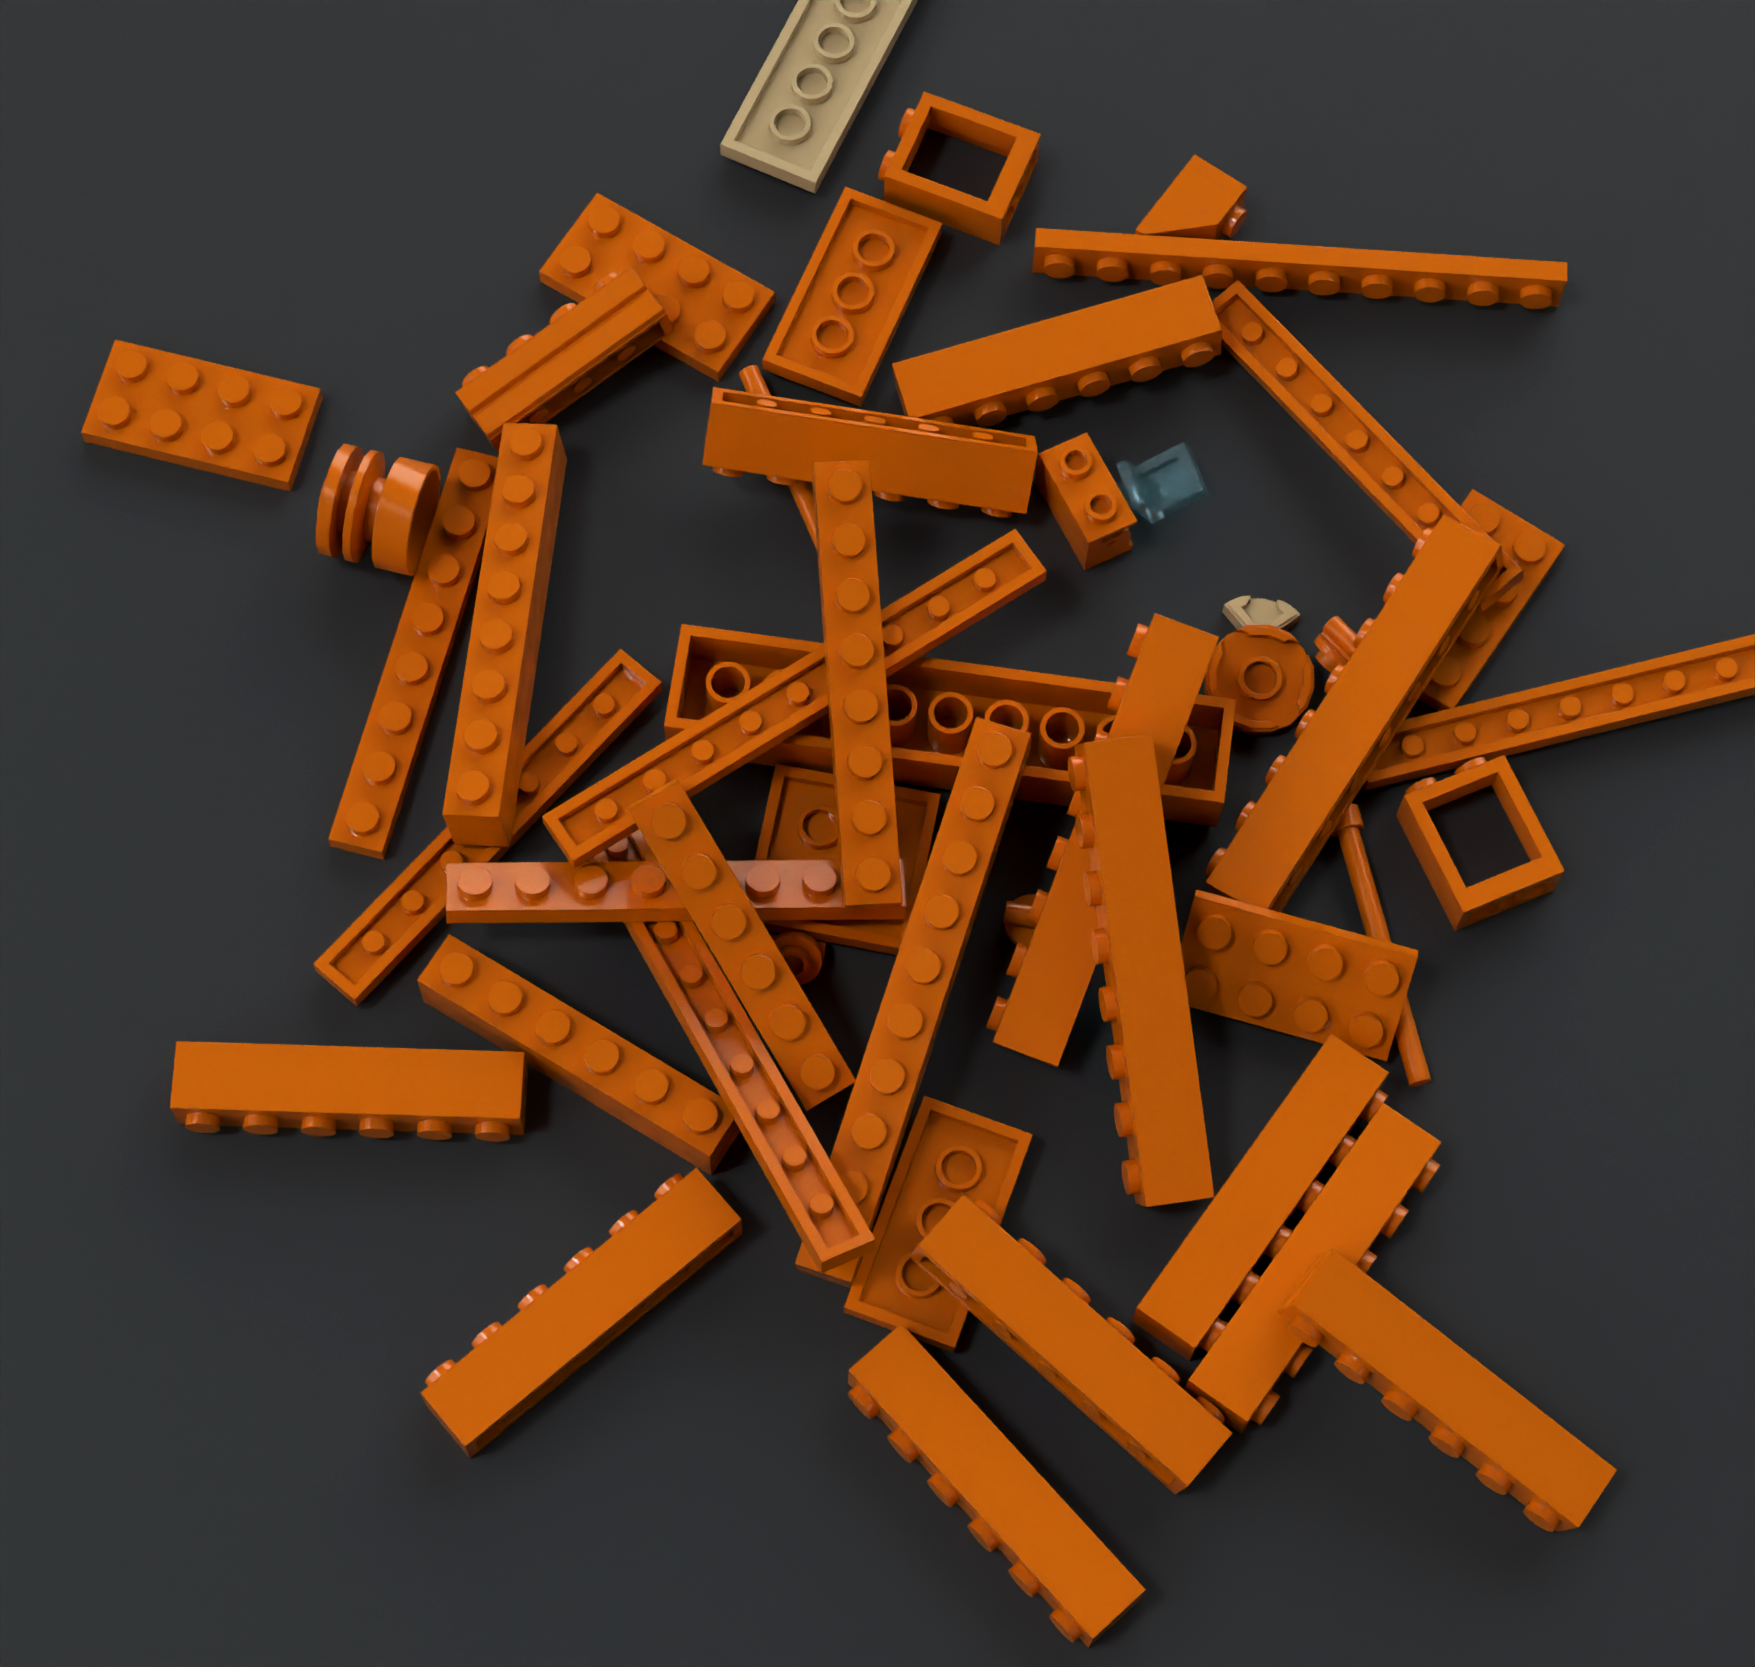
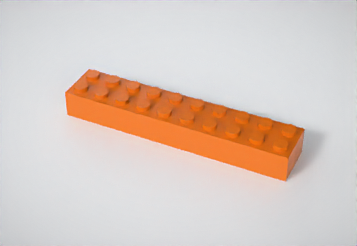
M681 624L664 722L665 741L823 646L824 643ZM921 656L886 678L894 783L952 790L975 719L979 717L1031 733V750L1015 799L1069 807L1075 791L1072 790L1069 781L1068 758L1075 756L1074 745L1094 741L1098 729L1109 733L1117 712L1106 707L1115 683ZM1197 695L1161 791L1164 820L1218 827L1225 801L1236 699ZM829 713L748 763L775 766L777 763L833 774Z

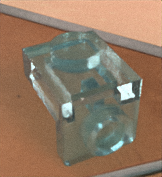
M1184 442L1137 466L1127 459L1116 464L1122 479L1121 482L1117 483V486L1132 512L1137 511L1152 523L1209 495L1192 450Z

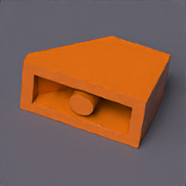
M1194 154L1137 226L1135 234L1221 240L1226 235L1232 238L1238 232L1247 216L1248 211L1243 208L1247 186Z

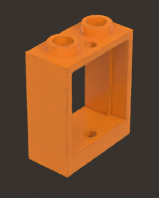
M924 91L916 109L907 108L898 131V137L901 138L896 152L888 150L882 160L878 179L884 181L883 201L1000 246L1038 163L1041 134ZM928 128L1008 157L988 201L908 172Z
M1505 755L1488 762L1485 757L1472 759L1458 767L1453 776L1438 782L1434 777L1425 778L1406 789V795L1403 796L1396 817L1454 931L1556 889L1565 870ZM1492 786L1530 862L1466 888L1427 811Z

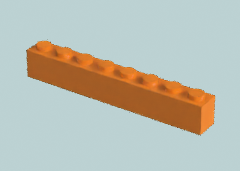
M503 423L442 812L454 844L510 847L567 464L566 453L558 425Z
M1444 514L1434 529L1428 527L1422 532L1412 552V556L1415 559L1405 574L1399 572L1390 581L1383 596V602L1386 604L1375 620L1368 618L1359 629L1354 641L1355 652L1346 665L1339 663L1331 672L1324 688V692L1327 695L1316 711L1309 709L1299 722L1295 731V738L1298 740L1287 757L1284 755L1278 756L1271 765L1265 778V784L1268 786L1258 802L1250 801L1240 813L1235 825V830L1238 831L1227 849L1220 847L1209 861L1205 876L1208 877L1206 885L1210 893L1282 912L1503 568L1502 545Z
M1154 613L1149 627L1140 623L1137 625L1126 654L1137 660L1129 680L1118 676L1106 707L1117 712L1109 733L1098 729L1094 741L1153 734L1161 793L1219 637ZM1080 791L1074 792L1066 813L1075 818L1077 814H1083ZM1075 824L1069 839L1059 835L1057 837L1046 868L1057 871L1049 893L1040 889L1037 890L1026 921L1036 924L1029 946L1017 943L1006 975L1016 978L1009 999L997 996L986 1025L987 1029L996 1032L992 1044L1055 1068L1059 1065L1096 966L1091 947V931L1098 929L1096 906L1089 907L1087 905L1083 887L1084 872L1091 871L1088 848L1081 849L1079 847Z
M1153 734L1080 743L1074 745L1075 756L1068 758V775L1072 790L1080 791L1083 814L1076 815L1075 826L1079 847L1081 849L1088 848L1091 871L1084 872L1083 887L1087 905L1089 907L1096 906L1098 929L1091 931V947L1095 963L1103 964L1106 987L1099 988L1098 997L1102 1019L1104 1022L1111 1021L1114 1044L1107 1045L1106 1059L1111 1079H1119L1122 1102L1114 1104V1119L1118 1136L1127 1138L1129 1160L1122 1161L1121 1166L1124 1188L1127 1195L1134 1194L1136 1204L1144 1207L1213 1198L1215 1196Z

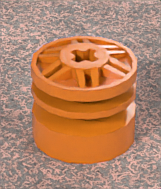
M344 443L337 450L332 460L319 497L316 523V547L318 554L337 558L343 551L346 561L358 563L372 542L371 553L375 568L414 576L439 503L441 480L439 466L399 457L393 463L386 478V463L382 452L370 450L364 456L362 448Z

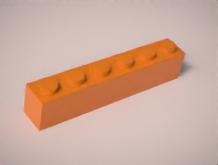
M1199 275L892 363L895 387L904 416L967 426L978 425L987 427L1002 422L1008 415L1022 411H1045L1055 406L1060 400L1078 395L1093 397L1104 393L1110 386L1130 380L1145 382L1156 378L1162 371L1182 365L1198 367L1206 364L1214 356L1221 355L1222 329L1203 275Z
M713 387L702 465L712 467L715 473L723 476L740 477L745 472L766 475V479L773 483L795 485L798 483V480L812 482L811 468L814 462L870 460L872 491H874L873 494L878 498L888 501H903L906 499V496L927 499L928 504L941 509H957L959 504L981 507L980 510L983 513L991 516L1011 517L1013 512L1027 514L1038 450L1036 439L1033 435Z
M675 778L629 805L627 809L806 1111L855 1083L856 1079L679 780Z
M450 934L417 979L423 1002L504 1051L524 1052L526 1062L532 1068L710 1175L713 1174L740 1132L721 1096Z
M1331 1033L1138 1304L1132 1322L1189 1362L1199 1347L1208 1352L1228 1324L1220 1317L1232 1300L1241 1306L1260 1279V1276L1253 1272L1265 1254L1274 1259L1293 1232V1230L1285 1226L1296 1209L1306 1213L1325 1185L1317 1180L1329 1163L1338 1168L1357 1141L1349 1135L1360 1118L1369 1123L1381 1105L1387 1100L1389 1095L1383 1092L1381 1088L1389 1072Z
M176 1041L170 1109L178 1124L185 1125V1129L197 1133H215L220 1130V1126H243V1130L251 1134L271 1135L277 1133L278 1127L301 1128L302 1133L317 1137L333 1136L336 1134V1129L359 1130L360 1135L369 1138H390L394 1136V1131L417 1132V1136L428 1140L450 1139L452 1133H475V1137L482 1141L503 1142L509 1140L510 1135H524L528 1066L525 1053L513 1051Z
M1383 1103L1191 1375L1184 1390L1194 1399L1203 1397L1211 1402L1224 1415V1422L1239 1433L1244 1431L1251 1419L1261 1426L1281 1397L1272 1391L1275 1384L1284 1372L1294 1378L1313 1351L1311 1347L1297 1339L1288 1330L1287 1325L1289 1321L1277 1311L1316 1256L1332 1248L1363 1272L1367 1273L1378 1257L1369 1251L1380 1233L1389 1239L1393 1236L1409 1212L1407 1208L1401 1205L1402 1201L1412 1187L1422 1194L1441 1165L1432 1158L1438 1150L1441 1141Z
M697 1167L685 1177L681 1173H677L666 1180L655 1192L654 1197L657 1199L640 1214L636 1210H632L622 1216L609 1230V1234L612 1237L595 1251L591 1247H586L574 1255L563 1268L566 1274L549 1288L545 1284L534 1288L519 1302V1313L503 1326L497 1321L486 1327L472 1341L471 1345L474 1349L457 1363L453 1359L445 1361L426 1378L425 1383L428 1387L420 1392L425 1405L469 1458L477 1454L742 1235V1219Z
M963 1194L917 1245L909 1258L1176 1495L1188 1487L1232 1434L1222 1424L1225 1421V1417L1221 1411L1203 1397L1194 1399L1178 1385L1180 1377L1171 1366L1157 1357H1153L1150 1360L1133 1345L1135 1342L1134 1335L1121 1322L1112 1317H1108L1105 1320L1088 1305L1091 1302L1089 1295L1076 1282L1069 1278H1063L1061 1281L1045 1267L1046 1258L1037 1247L1023 1238L1016 1241L1000 1227L1002 1219L992 1207L980 1199H975L972 1202Z
M1334 1248L1316 1256L1277 1311L1289 1321L1287 1328L1297 1339L1311 1347H1317L1319 1344L1336 1358L1334 1365L1343 1375L1358 1384H1364L1366 1381L1384 1395L1381 1402L1389 1411L1406 1421L1415 1419L1431 1432L1428 1438L1434 1446L1451 1457L1459 1458L1461 1455L1479 1469L1476 1472V1477L1485 1486L1501 1495H1506L1508 1492L1526 1506L1523 1510L1524 1515L1535 1525L1546 1531L1553 1532L1557 1530L1560 1532L1579 1528L1617 1471L1612 1465Z
M902 1323L848 1370V1384L852 1389L847 1394L853 1404L868 1419L871 1420L877 1415L892 1431L887 1436V1439L897 1453L908 1463L911 1464L917 1459L932 1475L927 1480L932 1491L949 1508L957 1503L972 1519L967 1527L976 1540L987 1551L992 1552L998 1548L1013 1564L1008 1569L1012 1579L1028 1596L1033 1597L1039 1593L1054 1610L1049 1615L1050 1620L1070 1642L1074 1643L1080 1638L1089 1648L1142 1599L1146 1589Z

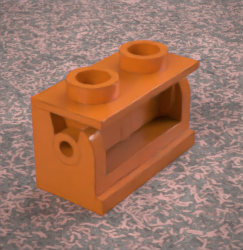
M1088 433L1081 434L1039 453L1035 484L1083 569L1087 570L1131 550L1133 543L1130 539L1131 533L1128 527L1137 524L1138 521Z

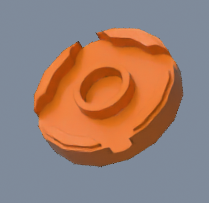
M1246 625L1227 634L1216 645L1204 676V693L1208 696L1236 699L1233 729L1248 735L1272 734L1289 727L1307 708L1315 688L1314 666L1309 655L1306 654L1304 648L1299 644L1300 642L1290 632L1272 625Z

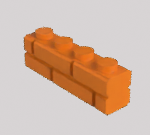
M632 267L627 268L621 274L619 272L606 274L595 284L593 294L577 305L575 303L563 305L553 313L549 321L550 324L534 336L526 334L518 337L508 346L505 357L491 367L480 366L475 368L463 379V387L457 390L455 394L498 454L503 423L545 424L674 331L667 313Z

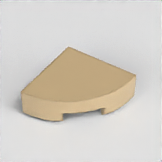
M1241 596L1230 600L1224 604L1222 613L1236 629L1246 625H1272L1287 631L1299 622L1301 616L1295 608L1284 601L1277 600L1276 602L1264 598H1251L1250 596Z

